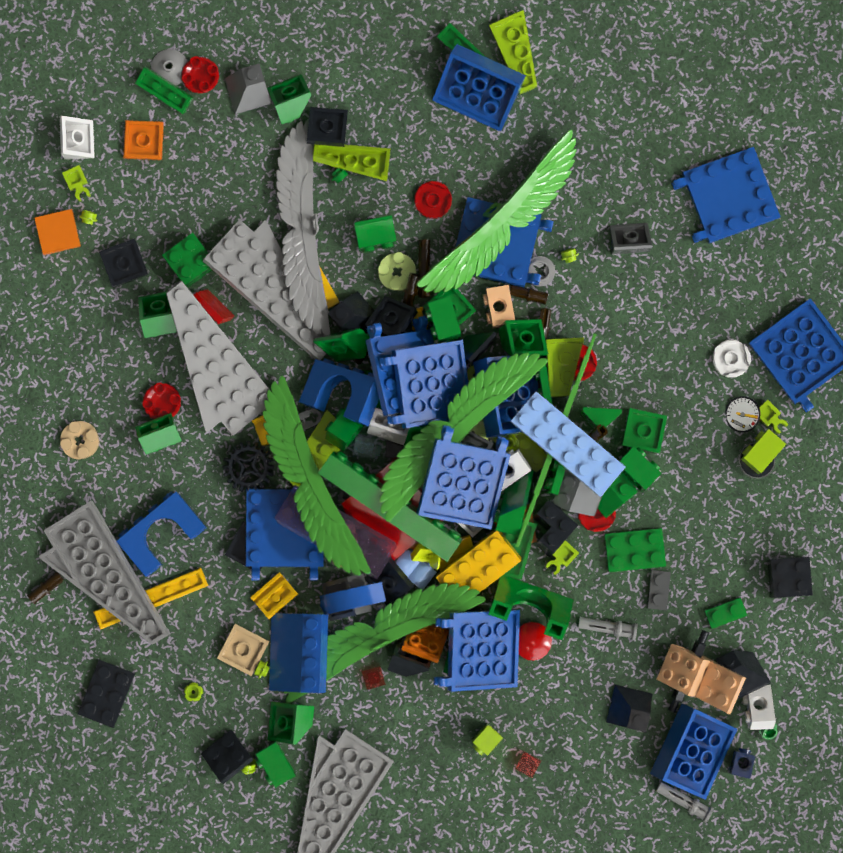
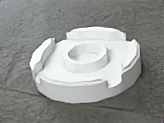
M726 340L715 348L712 355L713 365L716 371L725 377H738L748 369L751 362V354L748 348L741 342Z

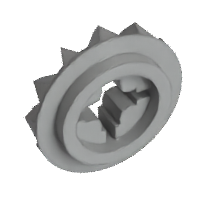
M543 256L532 258L528 273H536L537 271L534 267L540 269L545 265L543 271L545 276L541 275L539 285H535L537 287L548 285L555 276L554 264Z

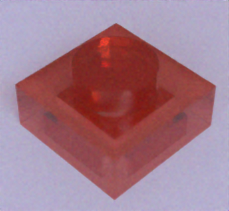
M381 666L362 671L367 690L386 685Z
M524 751L515 769L533 778L541 760Z

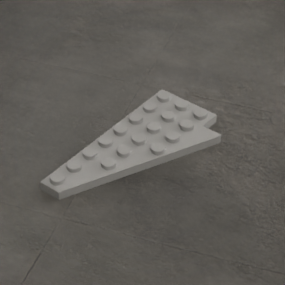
M239 220L203 259V262L312 358L321 360L326 353L313 340L325 335L322 331L320 335H317L313 328L308 329L305 319L301 321L298 310L297 312L294 311L293 299L289 300L290 286L286 287L285 285L286 276L283 273L285 265L282 264L284 255L270 226L265 220L253 232L246 224Z
M179 281L166 292L204 429L206 432H209L218 423L222 422L229 432L235 435L266 410L264 400L268 401L267 391L269 388L185 284Z
M89 501L44 530L53 548L40 555L39 558L150 644L153 645L170 635L93 501Z
M346 729L335 745L319 736L298 853H335L394 760Z

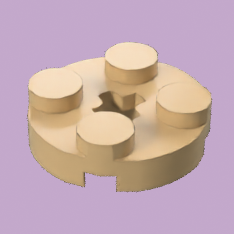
M74 421L62 431L60 446L69 457L77 460L86 459L97 451L99 436L91 424L84 421ZM81 434L85 443H80L78 446L76 445L77 441L75 438L80 437Z

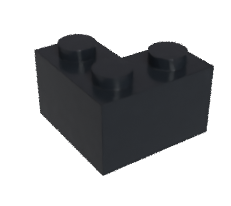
M548 500L533 517L547 530L535 545L550 557L577 528L578 524L551 500Z

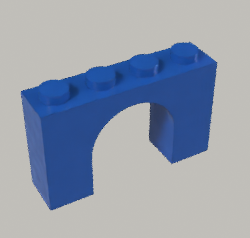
M325 358L323 361L315 359L299 402L324 412L331 392L336 385L349 380L352 393L343 417L369 426L379 401L374 374L369 372L368 375H365L364 371L357 368L349 370V366L341 363L336 366L334 365L335 362Z
M171 491L163 498V503L159 506L155 504L148 510L149 514L145 518L139 517L133 523L135 525L130 530L125 529L118 535L117 543L145 577H149L163 565L150 550L146 541L147 531L155 521L164 518L174 520L191 540L207 528L178 492L173 494Z

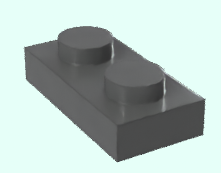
M651 570L648 609L667 611L671 572Z

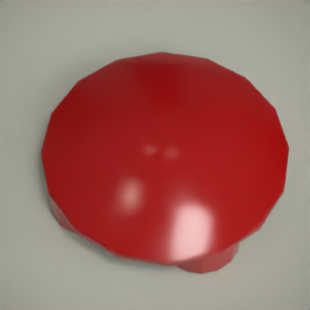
M198 56L192 57L186 63L181 74L186 88L199 94L212 90L219 79L217 65L208 58Z
M156 383L146 391L143 397V407L145 412L153 419L169 413L174 417L181 407V398L173 386Z
M529 622L519 627V655L521 657L534 661L548 654L552 638L544 634L545 626L540 623Z

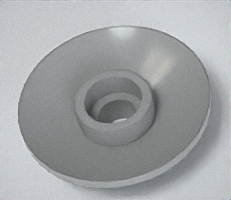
M167 49L159 52L154 57L151 63V70L176 86L183 82L181 74L183 67L188 61L179 51ZM167 64L173 65L171 69H166Z

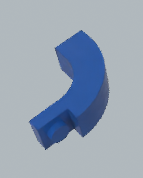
M382 582L320 596V606L324 615L386 601Z

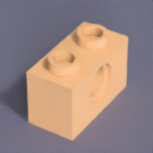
M509 285L487 288L486 294H483L484 305H488L489 313H486L488 324H492V328H498L507 320H515ZM501 303L504 309L497 312L494 310L493 305Z

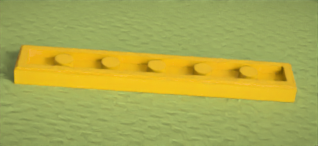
M199 568L145 591L154 607H158L209 585L202 568ZM104 607L94 611L100 630L121 622Z

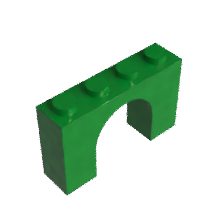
M502 575L496 585L488 615L507 621L513 605H530L541 611L546 618L544 634L563 640L569 625L574 599Z

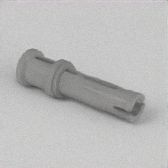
M581 616L578 629L614 634L616 638L621 636L631 638L634 641L638 627L636 623L634 625L624 624L622 621L613 623Z
M662 781L655 791L686 808L690 815L694 814L703 819L704 823H707L714 810L713 807L709 808L700 803L699 799H691Z

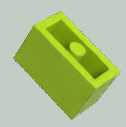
M770 429L765 432L761 430L754 438L756 440L754 445L751 446L749 444L742 452L744 456L741 460L757 474L762 473L786 445Z
M486 723L472 739L474 743L472 747L480 755L485 753L488 756L503 737Z

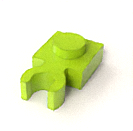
M80 165L62 173L70 191L76 189L75 197L79 202L82 201L80 198L82 192H85L88 198L91 197L89 190L84 187L88 182Z
M766 400L759 407L761 413L760 421L766 427L772 424L773 431L776 434L781 433L777 427L778 424H783L784 427L788 426L785 420L778 418L781 412L769 400Z
M565 540L553 554L556 559L549 561L545 567L548 568L551 564H554L556 570L553 574L556 575L560 571V566L563 564L567 567L579 552Z

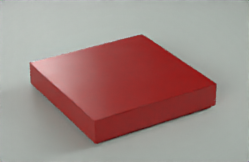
M208 289L196 292L193 295L217 324L228 322L235 316Z

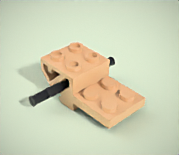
M702 630L698 640H695L692 650L671 644L658 674L657 680L674 688L673 699L668 710L676 713L679 703H682L686 694L731 714L746 679L702 655L709 632Z

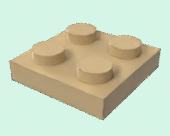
M235 624L217 659L252 676L270 641Z

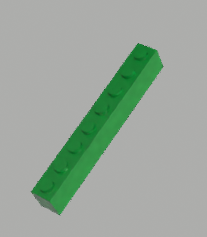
M333 451L319 471V474L385 519L387 511L384 514L381 513V505L384 502H379L383 494L380 491L383 486L379 482L380 479L374 474L369 475L363 471L364 468L358 463H352L347 460L348 457L342 452ZM410 500L389 522L448 562L462 541L461 535L453 529L449 530L439 519L416 514L418 508L411 504L412 501Z

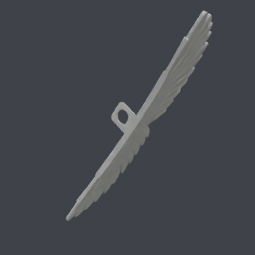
M308 119L304 126L303 122L300 121L296 126V131L294 127L291 129L290 137H285L284 146L282 145L280 148L281 158L278 157L280 171H276V178L278 180L276 187L279 192L276 195L281 202L278 203L279 210L282 212L279 214L281 219L294 228L282 240L284 245L282 254H285L282 264L285 265L283 273L286 276V287L290 286L289 300L293 299V309L295 312L298 310L301 321L305 319L308 329L313 328L317 335H320L322 331L326 336L330 334L329 312L315 238L318 233L317 213L313 215L314 144H307Z

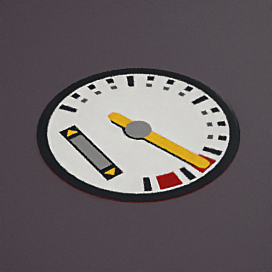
M746 396L732 399L725 410L727 424L737 432H749L760 421L761 413L758 404Z

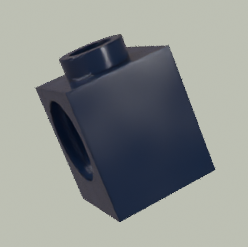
M740 748L739 751L734 750L729 773L751 779L756 756L751 754V750ZM742 757H745L747 760V765L743 768H740L738 766V760Z

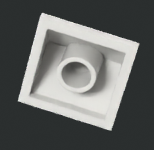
M60 116L61 155L65 160L94 158L93 120Z

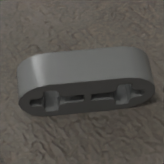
M313 408L298 414L300 421L303 420L304 422L302 424L303 431L317 426L322 419L321 413ZM309 413L318 414L316 422L313 423L312 420L305 422V419L310 417Z

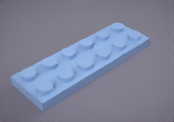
M538 392L532 395L510 421L599 497L604 494L625 468L622 463Z

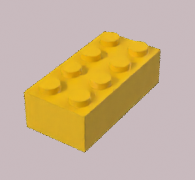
M495 529L437 573L436 579L440 584L448 583L449 586L458 583L459 587L470 586L468 590L476 589L481 592L521 561V557L502 532Z

